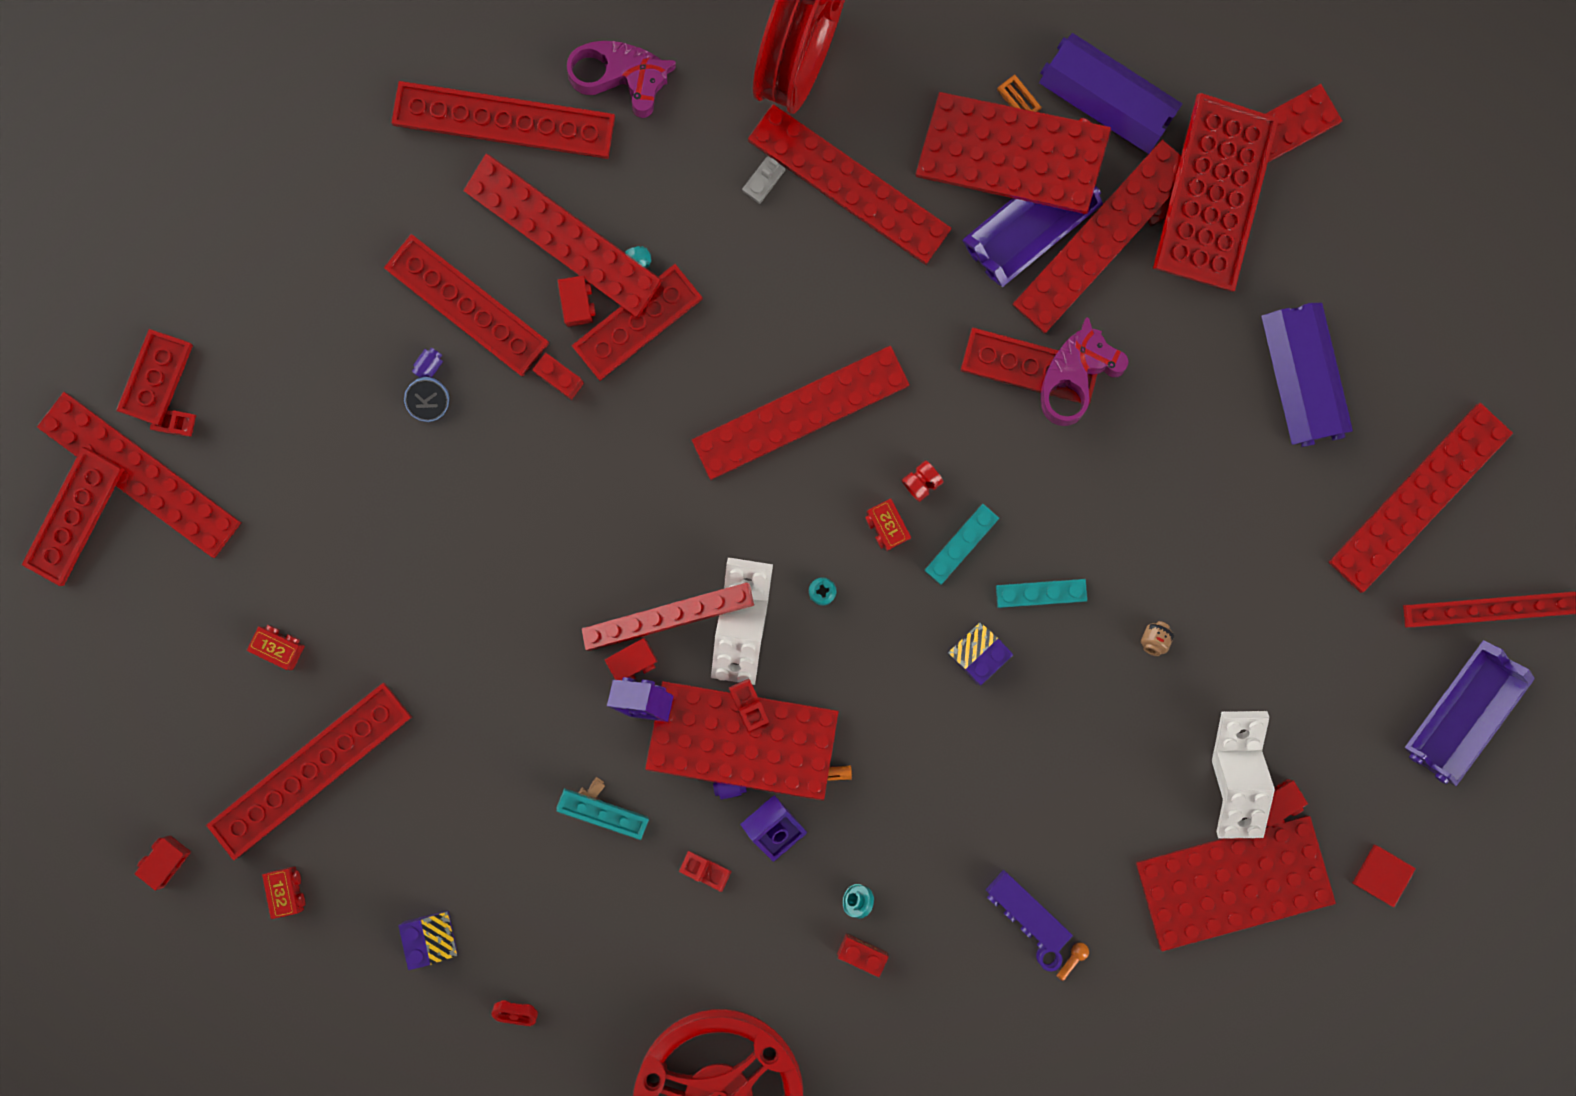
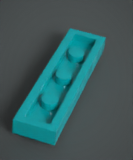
M982 504L924 571L942 585L998 521L999 517Z
M1086 579L997 585V608L1086 602Z
M565 788L556 807V812L641 840L649 821L647 816Z

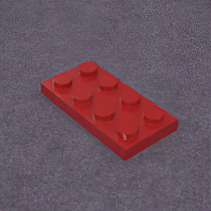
M149 329L116 411L161 426L193 344Z

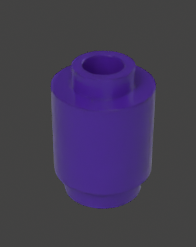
M432 347L430 350L425 348L414 363L412 372L420 378H432L443 363L441 359L442 354Z
M713 783L715 796H720L721 800L742 796V793L747 792L746 787Z

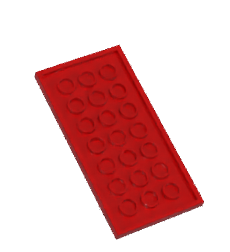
M939 92L917 167L916 177L1088 214L1111 127Z
M1203 93L1197 94L1153 269L1226 291H1235L1279 118Z
M662 681L661 687L666 688V692L674 697L668 722L654 721L646 771L824 801L839 711L758 697L769 722L748 731L731 693Z
M1309 815L1285 821L1276 828L1266 826L1264 838H1222L1136 862L1161 951L1336 904L1313 823Z

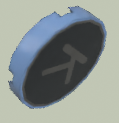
M418 378L409 385L405 392L404 403L406 409L411 416L420 421L429 422L437 420L444 415L449 407L450 397L448 390L435 378Z

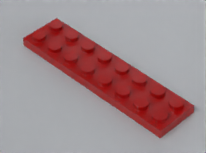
M412 234L384 267L386 271L521 377L524 376L549 345V341Z

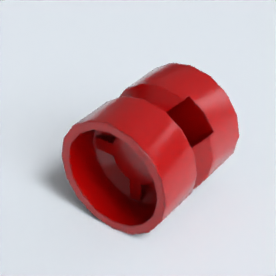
M926 460L916 467V473L910 472L901 480L909 493L918 502L929 495L930 489L935 490L944 483L936 469Z

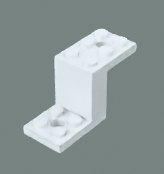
M728 558L724 589L746 582L749 583L754 606L719 615L715 634L711 678L739 683L749 678L752 685H755L773 564ZM744 578H749L752 581L744 580Z
M1267 711L1221 712L1212 764L1223 798L1216 831L1218 838H1264L1275 791L1262 752L1269 722Z

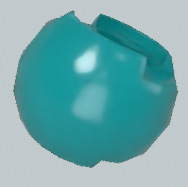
M636 246L625 251L626 254L644 267L650 266L651 254L647 248Z
M826 577L815 579L809 586V596L815 604L828 605L836 597L837 588L834 582ZM820 585H823L825 589H829L824 598H822L821 594L816 593L820 589Z

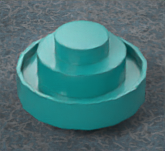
M861 884L850 886L843 897L844 911L853 918L866 917L874 905L872 891L869 887Z

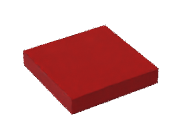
M1373 845L1352 884L1391 907H1395L1416 868L1381 847Z

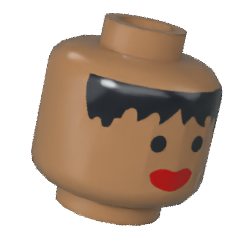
M1158 621L1157 623L1147 625L1141 639L1145 652L1153 656H1160V654L1168 652L1174 638V634L1169 629L1170 626L1168 624Z

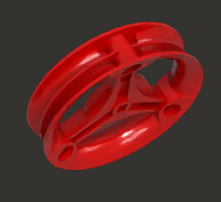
M775 0L756 62L753 79V97L755 100L762 101L765 98L786 106L787 111L791 114L796 113L800 109L822 67L845 0Z
M712 1009L686 1016L663 1031L649 1048L636 1079L633 1096H658L659 1093L668 1096H753V1084L767 1069L780 1073L785 1096H803V1083L799 1065L793 1052L785 1040L772 1027L760 1019L743 1012ZM717 1032L731 1033L754 1042V1052L735 1066L721 1063L711 1064L703 1067L694 1075L680 1074L667 1070L666 1059L681 1044L699 1035ZM771 1047L775 1049L776 1053L768 1057L763 1051L765 1048ZM757 1058L762 1065L747 1078L742 1071ZM652 1073L657 1074L660 1080L652 1083L649 1081L648 1075ZM669 1079L687 1085L686 1092L664 1085L665 1080Z

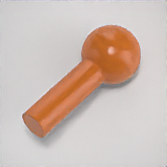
M1079 942L1072 946L1071 957L1056 975L1060 980L1064 981L1079 961L1087 959L1089 948L1086 944Z

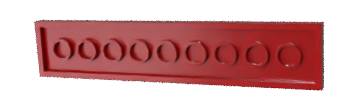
M399 81L391 123L393 126L608 159L615 114Z
M1322 84L1266 113L1267 115L1279 118L1268 163L1339 125L1343 121ZM1171 196L1148 220L1150 226L1166 219Z
M774 104L748 138V142L925 265H927L952 229Z
M1162 139L1012 305L1045 334L1172 195L1181 155Z
M485 154L463 190L578 275H584L585 280L636 317L641 315L663 281L490 154Z
M890 345L692 439V442L710 480H713L909 387L910 384Z
M66 392L62 393L37 426V428L76 457L81 448L85 447L124 468L116 486L213 558L218 555L242 523Z
M1478 403L1328 563L1360 593H1364L1506 442L1513 432L1482 403Z
M382 683L206 826L233 861L238 859L403 726L412 716L387 684Z

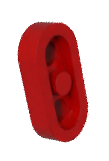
M502 1000L494 1004L491 1015L499 1022L532 1026L536 1023L538 1011L530 1004L522 1005Z

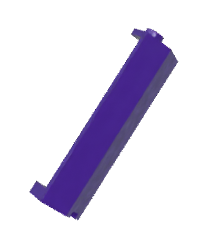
M1074 33L1067 39L1064 37L1057 47L1059 51L1050 64L1047 62L1041 70L1040 74L1043 77L1039 83L1104 126L1111 127L1112 131L1149 154L1182 106V103Z
M1095 185L1088 214L1012 198L962 241L971 257L976 262L979 260L986 268L985 273L988 277L1003 287L1103 205L1099 196L1101 192Z
M1308 303L1298 308H1285L1261 316L1292 445L1301 444V447L1314 445V440L1331 437L1332 441L1346 438L1345 433L1353 432L1323 304Z
M1483 640L1405 746V749L1410 754L1409 758L1419 765H1424L1436 774L1435 778L1446 785L1449 782L1457 786L1535 678L1531 671L1509 660L1503 649Z

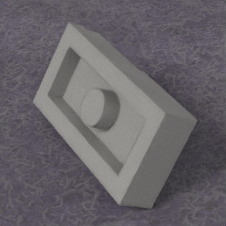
M766 157L743 187L742 192L758 204H761L786 169L773 158Z

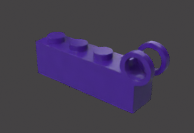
M1003 870L985 889L989 893L987 898L996 907L1001 904L1006 909L1004 914L1013 923L1015 920H1018L1023 925L1020 929L1029 938L1034 936L1039 940L1037 945L1040 948L1036 953L1038 963L1046 971H1056L1062 964V956L1059 951L1073 935ZM1048 952H1054V961L1050 964L1043 963L1044 955Z

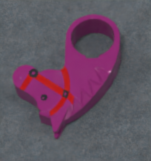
M596 41L577 47L571 52L567 60V72L572 87L585 95H596L621 84L627 85L632 96L633 113L637 117L646 118L652 114L656 93L663 85H667V74L676 68V61L661 60L644 49L626 43ZM595 58L605 63L606 72L600 80L586 83L575 77L573 68L581 59Z
M1088 317L1084 320L1081 330L1071 336L1060 348L1051 362L1042 384V411L1050 422L1059 426L1075 424L1086 412L1089 406L1087 374L1105 372L1110 377H1120L1129 363L1125 353L1106 343L1101 335L1102 331L1092 328ZM1058 386L1059 388L1068 386L1080 397V412L1073 416L1057 414L1050 406L1049 394L1057 389Z

